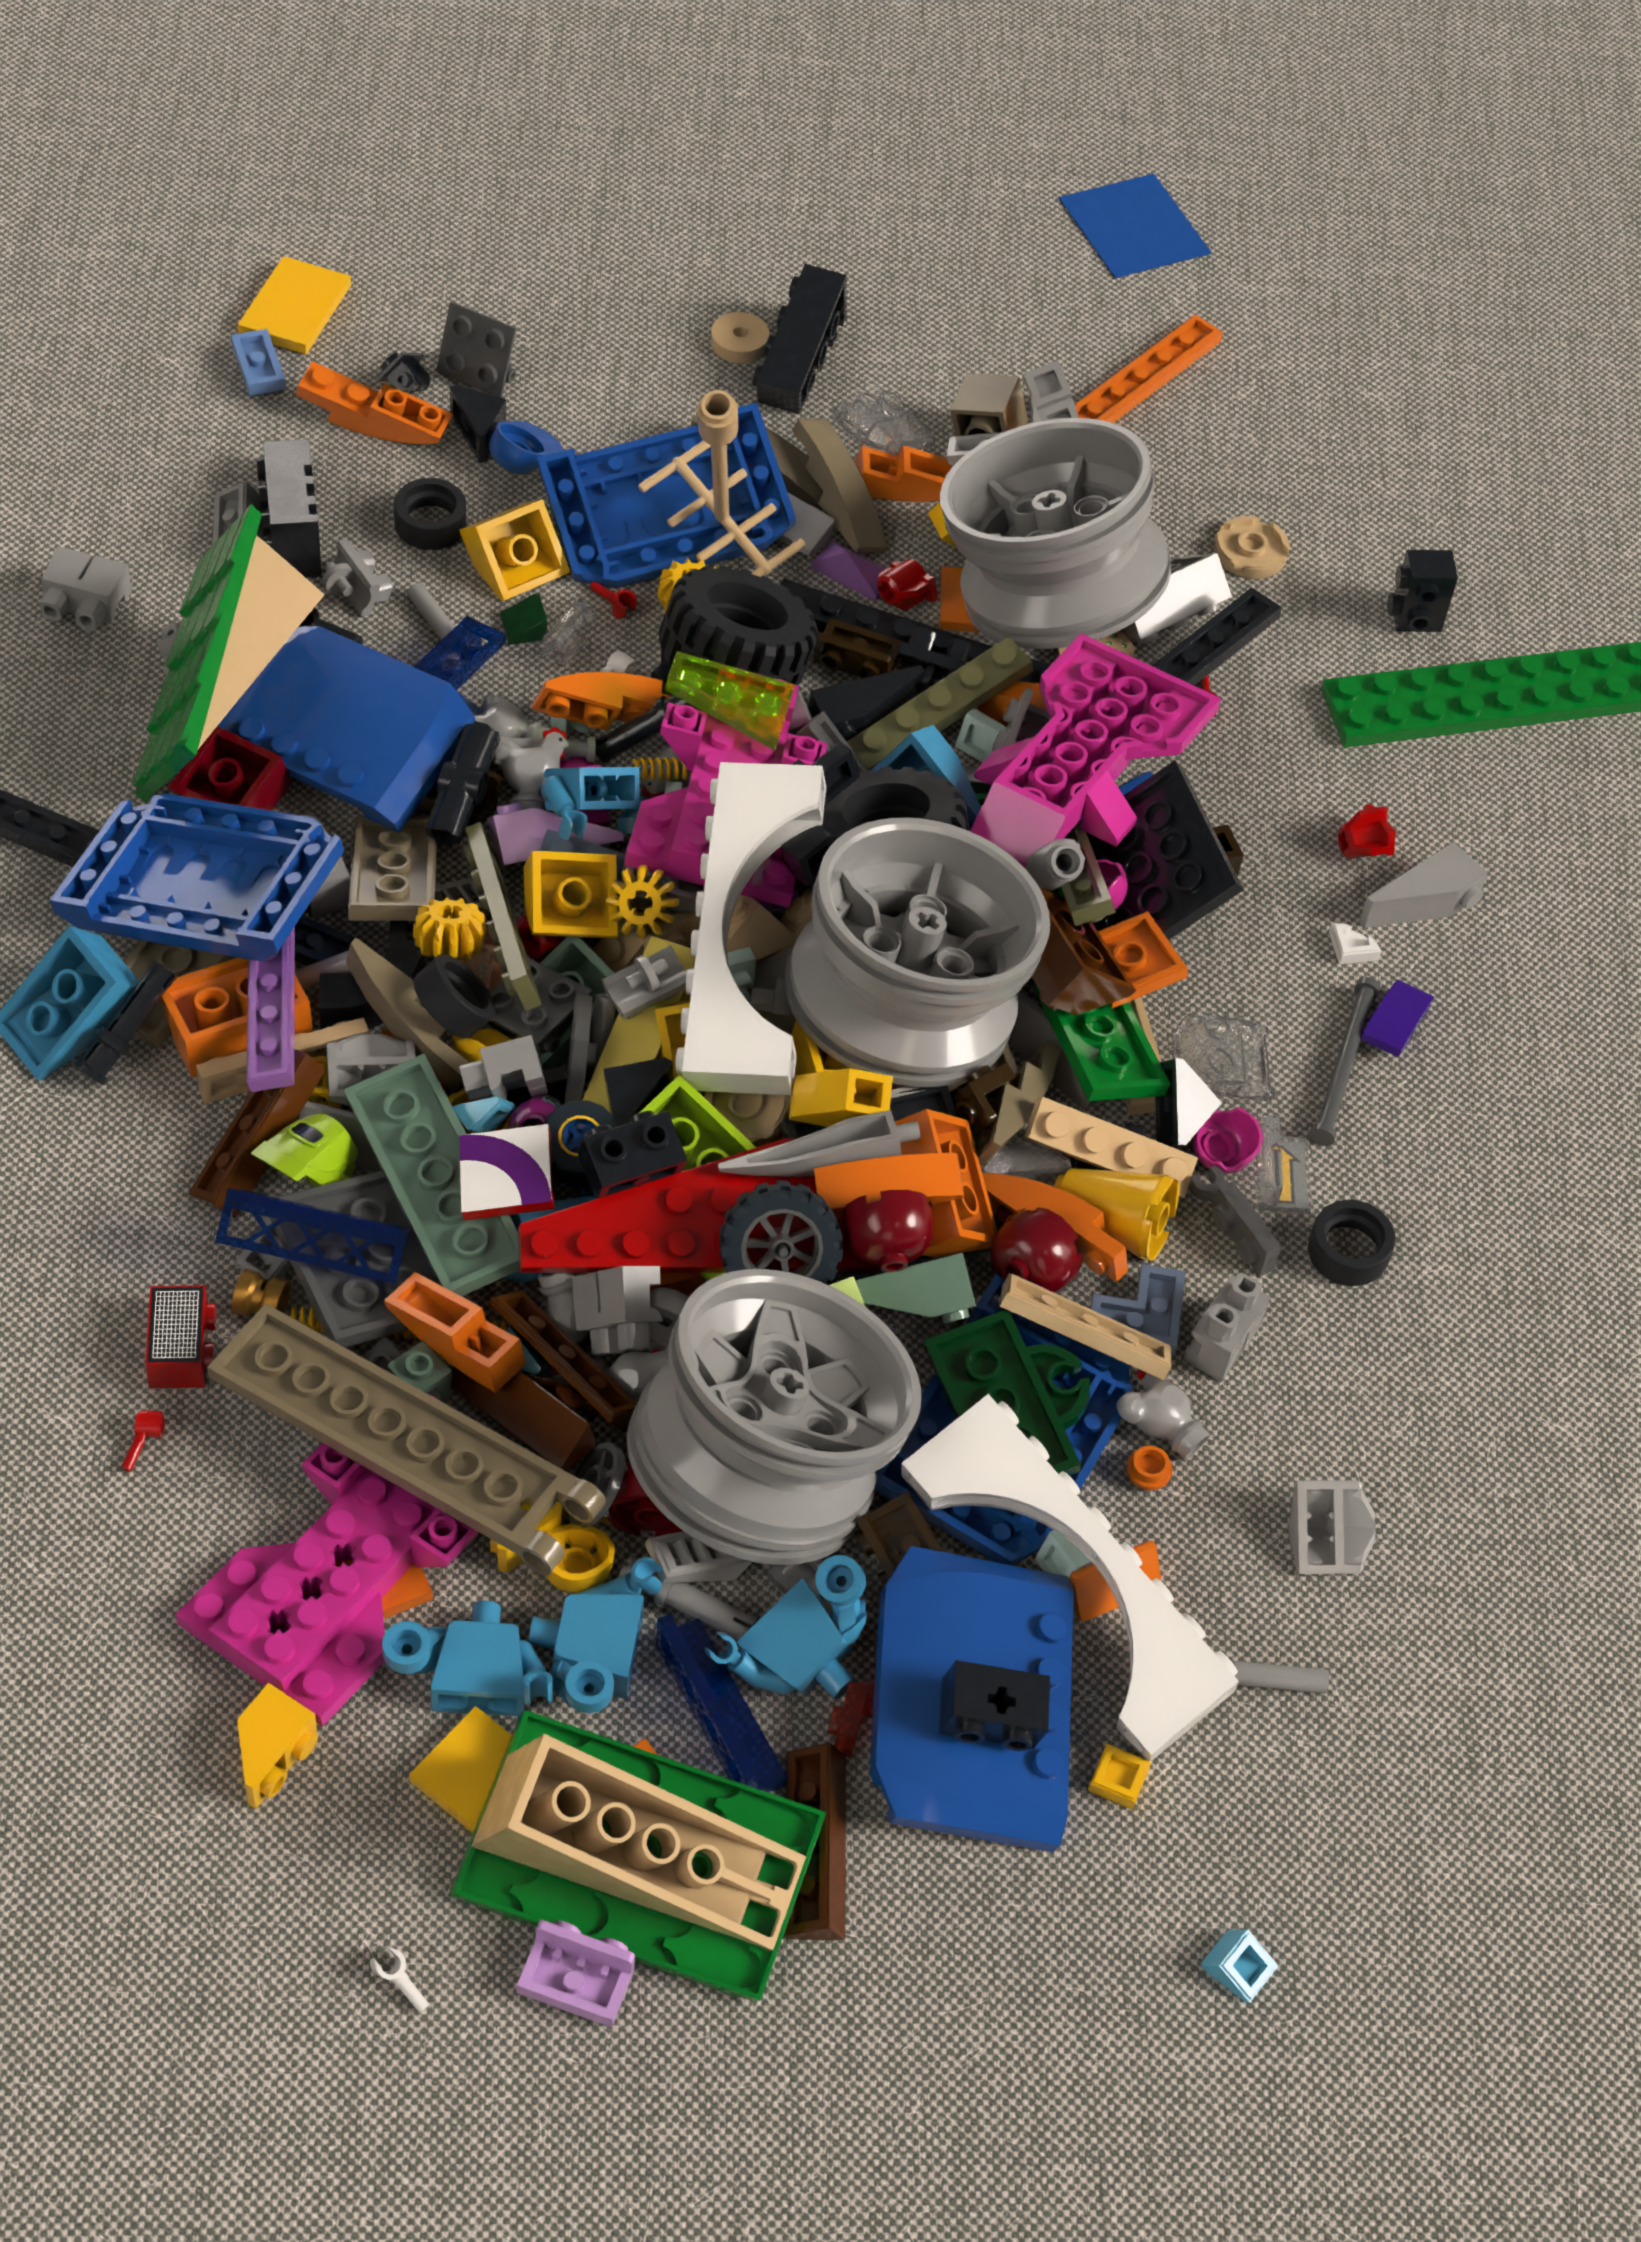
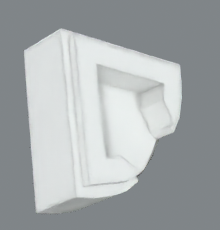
M1331 923L1329 935L1339 964L1379 961L1381 949L1372 937L1369 936L1367 938L1351 930L1352 926L1348 924Z

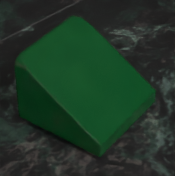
M539 593L530 595L500 613L508 645L547 639V617Z

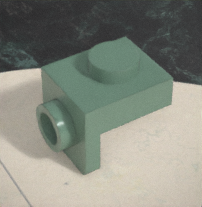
M421 1341L388 1364L389 1373L425 1393L435 1388L443 1397L441 1400L443 1403L451 1400L452 1371L447 1363L437 1356L424 1341Z

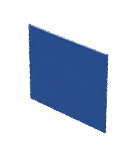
M1155 174L1059 197L1061 203L1114 278L1212 253Z

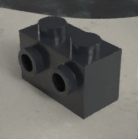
M1452 550L1406 551L1403 564L1398 565L1396 568L1395 592L1389 593L1387 602L1388 614L1394 616L1396 631L1442 632L1458 580Z
M644 1111L629 1118L627 1124L612 1128L611 1124H603L592 1128L586 1132V1137H583L577 1151L595 1199L682 1172L687 1162V1157L668 1111L654 1115L653 1111Z

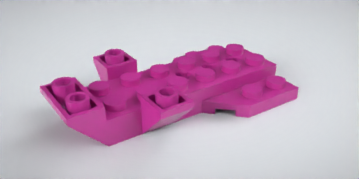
M1080 633L1041 675L1039 689L1051 720L1036 736L995 749L975 771L974 778L990 785L991 789L970 832L994 843L1011 855L1024 868H1026L1031 854L1054 839L1065 838L1081 818V830H1085L1087 833L1117 846L1134 827L1137 816L1114 781L1133 759L1181 754L1218 712L1221 698Z
M721 666L709 713L688 705L668 702L660 733L692 774L690 783L686 788L641 801L624 866L638 869L640 865H647L648 872L654 873L657 869H661L664 871L663 876L705 886V879H701L700 864L702 854L709 853L710 842H707L705 838V824L707 816L714 815L715 804L710 802V784L712 778L718 779L720 762L792 765L799 759L806 765H812L819 757L826 753L828 743L817 741L808 736L788 733L799 690L798 685L787 683L778 678L771 679L748 673L739 668L732 669ZM779 848L753 873L743 888L741 896L752 897L753 899L789 908L796 876L787 868Z
M324 1443L302 1463V1469L331 1504V1507L295 1543L240 1549L175 1614L179 1626L264 1686L270 1683L315 1713L316 1723L321 1727L334 1716L385 1662L382 1654V1640L385 1634L382 1597L413 1564L418 1568L447 1567L478 1535V1531ZM348 1559L353 1561V1564L350 1566L345 1564ZM342 1560L343 1564L337 1567L336 1562ZM280 1629H287V1631L283 1633Z

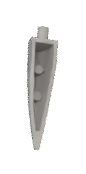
M891 1110L847 1118L825 1129L784 1144L718 1163L719 1172L751 1176L815 1177L814 1168L857 1160L901 1155L900 1143L920 1139V1130L917 1121L896 1125Z

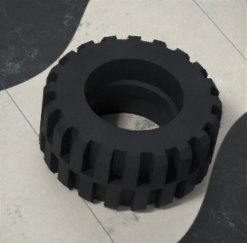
M704 566L699 570L694 569L688 572L676 582L658 632V640L670 666H676L677 673L684 678L688 677L694 680L702 689L707 688L714 691L721 666L743 669L748 673L771 679H782L794 685L800 684L815 646L818 631L810 609H806L805 603L798 596L794 597L791 595L790 590L783 585L778 586L772 583V579L763 575L762 577L753 575L752 571L744 569L738 571L733 570L729 566H720L719 568Z
M882 767L880 771L870 772L865 770L859 772L860 778L824 807L823 823L821 825L823 829L832 835L833 841L859 825L888 818L928 819L951 824L969 831L967 804L961 792L943 776L938 778L934 772L927 770L918 772L912 767H903L902 770Z

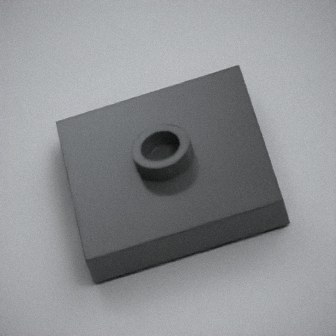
M578 994L575 997L565 1103L583 1100L586 1068H595L597 1043L589 1042L593 998L590 995Z

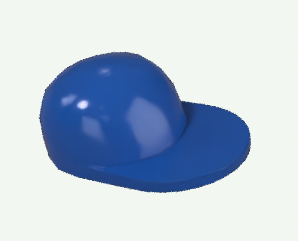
M524 421L499 422L489 441V451L493 459L504 469L519 475L528 474L537 469V457L563 451L562 445L555 437L542 428Z

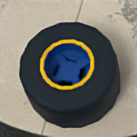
M571 1101L558 1106L547 1116L544 1123L549 1125L551 1131L553 1177L571 1187H590L578 1153L575 1150L579 1149L583 1137H586V1132L592 1128L603 1124H611L612 1128L618 1126L613 1115L603 1106L591 1101Z

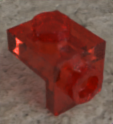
M849 1681L842 1707L833 1705L827 1734L836 1736L834 1746L845 1757L851 1758L862 1715L873 1717L875 1682L863 1681L856 1683Z

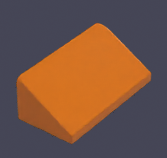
M1149 1540L1132 1547L1142 1560L1143 1564L1140 1566L1142 1571L1151 1581L1155 1578L1161 1581L1155 1542ZM1093 1563L1075 1572H1071L1069 1581L1074 1590L1073 1610L1081 1622L1118 1608L1112 1591Z

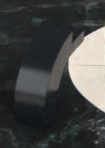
M842 742L838 743L812 764L823 766L826 782L824 807L860 778L852 750ZM798 759V760H797L796 762H794L792 765H806V764H804L801 760ZM817 825L789 839L781 845L779 851L791 873L806 886L810 887L815 883L822 859L834 841L829 832L820 825Z
M390 921V944L383 958L414 980L416 975L425 968V956L421 954V948L415 946V938H413V924L415 923ZM320 973V1029L331 1027L341 1021H352L364 1017L368 1029L383 1024V1021L366 1000L352 973Z

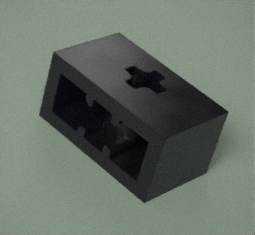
M956 1660L942 1678L939 1734L955 1736L956 1740L963 1743H979L982 1741L1000 1743L1005 1749L1011 1751L1034 1749L1049 1731L1050 1676Z

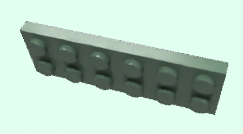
M425 1054L343 1089L346 1099L440 1285L462 1297L518 1271V1231L509 1215L464 1220L461 1213L459 1135H466V1132Z

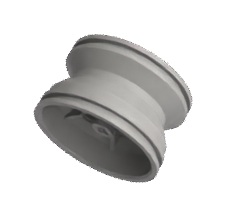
M1060 418L1039 421L1010 429L984 441L966 453L951 468L941 487L940 503L946 529L957 549L967 558L962 569L960 586L968 617L981 633L998 642L1009 636L1021 648L1068 647L1080 633L1095 640L1114 634L1140 619L1160 600L1170 581L1171 563L1163 532L1155 522L1148 518L1153 505L1154 474L1149 451L1145 443L1136 434L1115 423L1090 418Z
M888 818L859 825L836 839L822 859L813 886L812 921L806 925L798 936L786 971L785 989L791 1011L801 1028L817 1046L849 1068L893 1076L892 1084L910 1087H940L966 1081L969 1075L985 1065L992 1066L1001 1056L1008 1043L1018 1014L1017 993L1034 974L1048 941L1050 916L1046 900L1035 880L1017 860L994 843L968 830L951 824L921 818Z
M769 1269L732 1271L714 1277L699 1286L684 1304L670 1335L668 1363L649 1381L630 1418L627 1430L628 1456L639 1484L654 1505L677 1527L703 1544L730 1556L756 1563L794 1565L816 1561L838 1551L852 1538L859 1527L856 1519L866 1514L871 1505L878 1470L892 1461L900 1452L918 1419L921 1408L919 1377L907 1350L890 1328L864 1305L845 1293L820 1281L790 1272Z

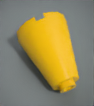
M1070 1168L1065 1175L1060 1174L1054 1184V1187L1073 1194L1103 1211L1106 1233L1123 1244L1127 1251L1141 1259L1150 1261L1155 1260L1160 1254L1170 1233L1164 1230L1168 1217H1175L1178 1205L1179 1181L1174 1177L1165 1174Z

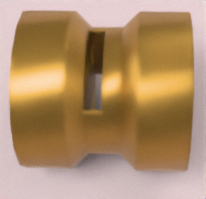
M244 1269L235 1286L232 1298V1311L248 1316L251 1313L256 1314L266 1303L285 1314L291 1293V1282L278 1277L267 1280L257 1271Z

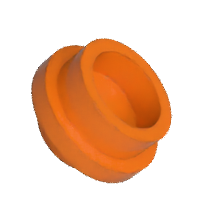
M1144 1446L1137 1449L1130 1455L1126 1465V1473L1129 1480L1138 1488L1147 1491L1159 1490L1166 1486L1170 1481L1173 1471L1172 1463L1166 1452L1156 1446Z

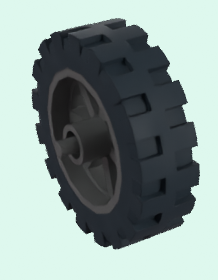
M783 1180L769 1186L767 1182L756 1185V1190L749 1194L747 1191L742 1193L737 1198V1203L733 1208H728L724 1216V1224L719 1230V1250L726 1273L745 1269H765L774 1258L780 1261L782 1271L789 1272L787 1260L795 1256L805 1261V1263L790 1273L806 1276L824 1284L828 1280L832 1282L838 1272L836 1267L843 1257L842 1233L836 1216L821 1195L811 1192L809 1187L799 1183L798 1186L790 1185L789 1181ZM785 1213L781 1227L773 1228L766 1218L770 1215ZM794 1215L802 1218L809 1225L805 1229L789 1234ZM758 1222L767 1231V1239L748 1238ZM814 1235L812 1254L793 1245ZM747 1248H770L756 1265L753 1264Z

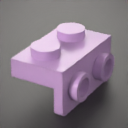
M540 1920L536 1928V1940L516 1985V1993L612 2028L634 1974L635 1954L630 1952L627 1946L615 1939L601 1938L597 1940L583 1935L577 1927L568 1922L556 1920L550 1923Z

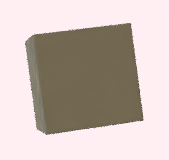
M966 374L950 408L955 436L1005 432L1026 425L1028 422L1019 376Z

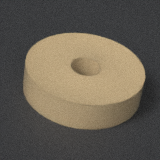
M732 312L722 315L713 323L711 328V347L722 359L734 363H749L765 355L769 328L759 317L745 312Z

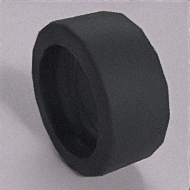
M439 478L417 479L410 481L399 489L394 497V528L400 539L410 546L422 550H439L453 545L462 538L459 530L466 527V498L461 489L451 482ZM423 506H438L452 513L446 519L436 522L420 521L409 515L416 508Z
M447 954L438 955L413 980L415 992L427 1012L443 1028L458 1037L471 1038L493 1018L496 1012L494 1001L482 981L466 965Z
M1353 1199L1341 1200L1324 1207L1315 1218L1307 1249L1312 1264L1321 1275L1335 1283L1347 1286L1367 1285L1378 1279L1388 1267L1394 1251L1396 1235L1392 1223L1381 1210L1366 1202ZM1340 1227L1358 1229L1368 1235L1375 1243L1376 1253L1369 1258L1360 1259L1344 1256L1334 1250L1326 1238L1327 1233L1334 1228Z

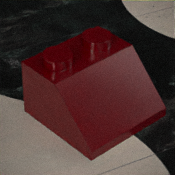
M217 726L197 750L196 756L181 769L168 789L171 793L179 796L272 811L292 784V780L281 756Z

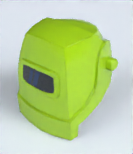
M317 1113L288 1125L270 1140H264L251 1154L296 1182L304 1177L313 1186L318 1187L350 1179L356 1169L355 1161L358 1150L351 1136L340 1122L326 1114Z

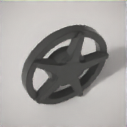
M603 1442L591 1450L580 1464L575 1477L595 1485L605 1496L606 1505L591 1523L580 1522L566 1511L571 1523L581 1528H587L594 1525L603 1516L607 1517L609 1515V1508L619 1491L623 1475L628 1470V1466L625 1465L624 1452L619 1446L610 1442ZM601 1458L599 1465H595V1463Z

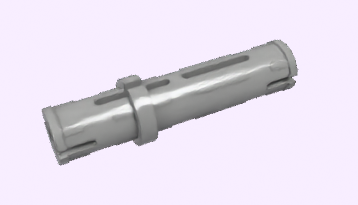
M631 1554L626 1560L628 1566L622 1567L619 1577L631 1572L632 1566L638 1560L636 1556ZM657 1572L652 1574V1576L660 1580ZM686 1582L662 1583L660 1592L656 1594L647 1593L643 1588L641 1590L642 1593L654 1598L655 1605L661 1608L668 1605L719 1632L722 1631L737 1641L758 1621V1617L751 1616Z

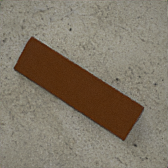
M295 1049L294 1085L249 1093L188 1194L210 1207L235 1218L268 1164L253 1156L251 1152L264 1140H270L282 1129L295 1122L322 1078L325 1068L307 1053Z
M523 1290L491 1298L489 1304L610 1424L624 1433L627 1432L630 1418L637 1403Z
M456 1367L452 1368L451 1389L536 1455L564 1471L597 1446L591 1426L585 1419L520 1370L495 1393L474 1381Z
M825 1743L787 1751L786 1799L827 1812L784 1933V1937L787 1939L824 1941L845 1939L846 1757L832 1743Z

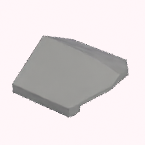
M355 1034L335 1043V1041L328 1043L326 1053L329 1101L350 1106L343 1089L415 1058V1042L405 1040L404 1042L384 1034Z
M1359 1480L1295 1481L1289 1533L1297 1574H1361L1364 1562L1375 1542V1512L1362 1491L1363 1488Z

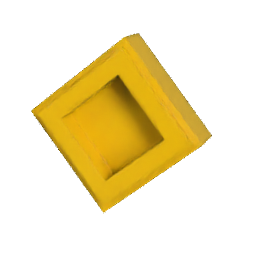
M1106 1743L1089 1784L1088 1791L1133 1810L1152 1762Z

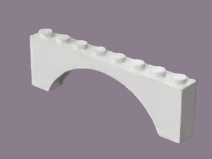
M720 762L718 779L712 778L710 802L715 804L714 815L707 816L705 824V838L707 842H710L709 853L702 854L700 864L701 879H705L704 891H698L696 895V917L701 918L699 930H693L691 934V955L696 956L694 969L688 968L686 974V994L691 995L689 1008H683L681 1013V1033L686 1034L684 1048L678 1047L676 1053V1073L682 1074L683 1078L697 1091L792 1095L797 1058L793 1037L763 1018L742 995L728 967L727 941L735 905L753 873L789 839L814 826L822 825L826 796L823 766Z
M987 1394L901 1463V1476L931 1511L957 1506H985L1009 1510L1032 1518L1055 1530L1074 1544L1095 1565L1112 1591L1121 1611L1130 1650L1128 1693L1116 1728L1142 1758L1153 1761L1235 1692L1239 1683L1235 1677L1238 1673L1237 1669L1223 1652L1218 1651L1214 1653L1203 1641V1638L1206 1637L1205 1632L1192 1616L1187 1614L1182 1617L1171 1604L1174 1598L1169 1589L1158 1578L1151 1581L1142 1571L1140 1566L1143 1563L1136 1551L1126 1542L1120 1545L1108 1532L1111 1529V1525L1102 1512L1094 1506L1088 1509L1077 1496L1080 1494V1490L1074 1480L1064 1471L1058 1474L1047 1462L1050 1456L1041 1442L1034 1436L1027 1439L1016 1426L1019 1420L1013 1410L1003 1401L997 1404Z

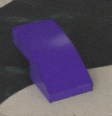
M1397 979L1376 1009L1360 1039L1399 1057L1411 1041L1416 1027L1429 1011L1434 996Z

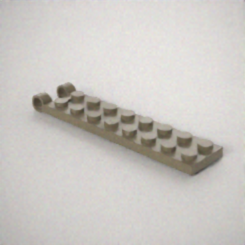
M266 1303L207 1367L210 1379L520 1555L523 1562L529 1568L541 1575H549L565 1556L563 1547L555 1538L535 1529L557 1501L561 1503L573 1518L583 1523H591L606 1505V1498L603 1493L589 1481L573 1476ZM527 1503L532 1507L530 1510H523L521 1506Z

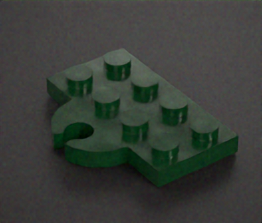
M1007 1309L924 1340L925 1352L956 1419L989 1394L997 1404L1003 1401L1013 1410L1019 1420L1016 1426L1027 1439L1034 1436L1041 1442L1050 1456L1047 1462L1058 1474L1064 1471L1070 1476L1080 1472L1081 1463L1065 1430L1076 1424L1087 1409L1090 1379H1080L1076 1386L1071 1389L1058 1388L1052 1381L1060 1373L1074 1375L1081 1371L1082 1362L1077 1356L1062 1347L1048 1344L1026 1347Z

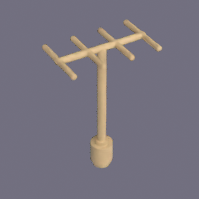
M713 390L705 394L697 406L698 431L703 441L681 456L673 458L671 463L641 482L638 487L644 493L677 470L699 498L667 519L668 525L670 527L676 526L706 505L714 514L715 519L724 526L728 533L696 555L697 560L701 561L704 559L705 561L735 540L758 567L752 571V574L762 577V575L770 574L773 568L804 548L806 543L802 538H799L767 561L744 533L776 512L775 505L770 503L740 525H737L729 516L728 489L747 477V472L741 468L728 477L727 444L731 443L738 433V405L735 399L727 392ZM711 447L713 488L708 490L686 463Z

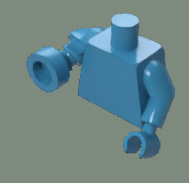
M639 767L546 769L544 780L541 784V794L545 800L546 810H554L558 817H562L558 834L565 840L569 839L571 832L575 833L579 839L583 838L588 818L586 814L578 810L625 809L617 818V831H621L623 834H632L641 801L645 800L640 798L642 791H640Z
M845 1555L831 1556L819 1565L815 1575V1584L818 1592L831 1603L832 1614L814 1588L802 1578L737 1642L722 1631L716 1632L727 1642V1648L722 1654L715 1655L706 1647L705 1653L719 1664L728 1663V1668L754 1688L782 1695L789 1694L797 1689L806 1695L819 1683L834 1700L839 1699L855 1683V1678L840 1662L853 1649L852 1644L858 1640L866 1623L865 1599L860 1601V1597L866 1587V1576L862 1567L853 1558ZM737 1644H738L742 1649L737 1650Z
M642 1557L638 1559L632 1566L630 1573L581 1591L578 1594L567 1595L564 1601L561 1620L533 1616L528 1642L534 1646L554 1649L553 1664L549 1674L552 1676L553 1690L568 1706H572V1708L583 1713H595L607 1707L613 1696L627 1699L643 1619L644 1596L639 1594L642 1588L650 1594H656L662 1588V1582L655 1576H652L653 1573L660 1572L662 1566L652 1558Z
M486 1600L474 1603L471 1621L454 1620L449 1623L448 1627L434 1626L424 1628L413 1621H402L391 1626L383 1636V1658L392 1670L402 1674H416L418 1672L427 1674L435 1669L431 1682L432 1711L469 1713L477 1706L487 1715L520 1716V1713L525 1711V1705L531 1704V1698L542 1696L548 1699V1703L553 1702L551 1674L546 1672V1668L532 1644L519 1638L518 1626L500 1623L501 1606L493 1601Z

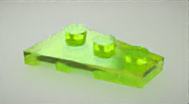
M677 651L667 678L665 690L776 751L795 684Z

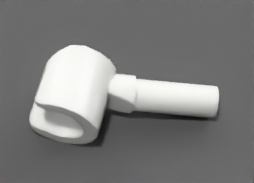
M616 651L610 656L607 666L600 672L635 674L636 668L632 666L635 659L624 652Z
M386 1946L387 1950L395 1958L394 1967L388 1972H383L379 1963L371 1958L370 1967L372 1971L379 1977L392 1980L402 1990L417 2011L421 2013L429 2006V2003L404 1971L406 1967L404 1955L399 1950Z

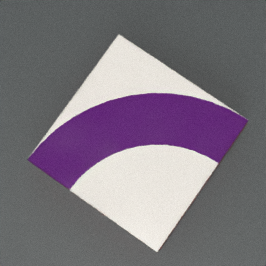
M548 1124L459 1135L461 1213L464 1220L555 1209L551 1131Z

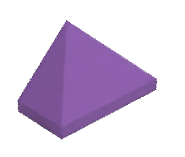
M833 540L811 564L812 569L874 601L880 597L877 589L878 574L887 568Z

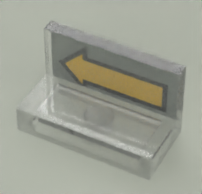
M1262 1115L1259 1126L1263 1138L1261 1149L1256 1156L1258 1210L1310 1214L1311 1194L1307 1138L1280 1136V1117Z

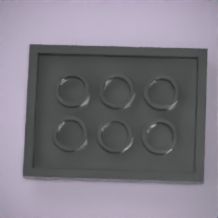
M383 1170L267 1199L266 1212L327 1338L343 1347H348L409 1330L385 1306L384 1300L414 1272L439 1285L440 1283Z

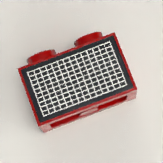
M206 1285L150 1286L145 1363L149 1389L205 1388L207 1367L215 1359L214 1342H207L208 1331L216 1330L217 1327L216 1303H208Z

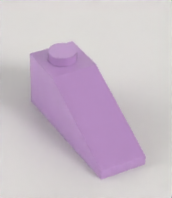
M521 802L496 807L498 815L487 818L499 866L527 861L532 851H540L547 829L558 832L562 817L537 808L522 810ZM587 822L583 838L580 840L600 846L622 841L624 837L621 831ZM570 833L571 837L579 839L575 833Z

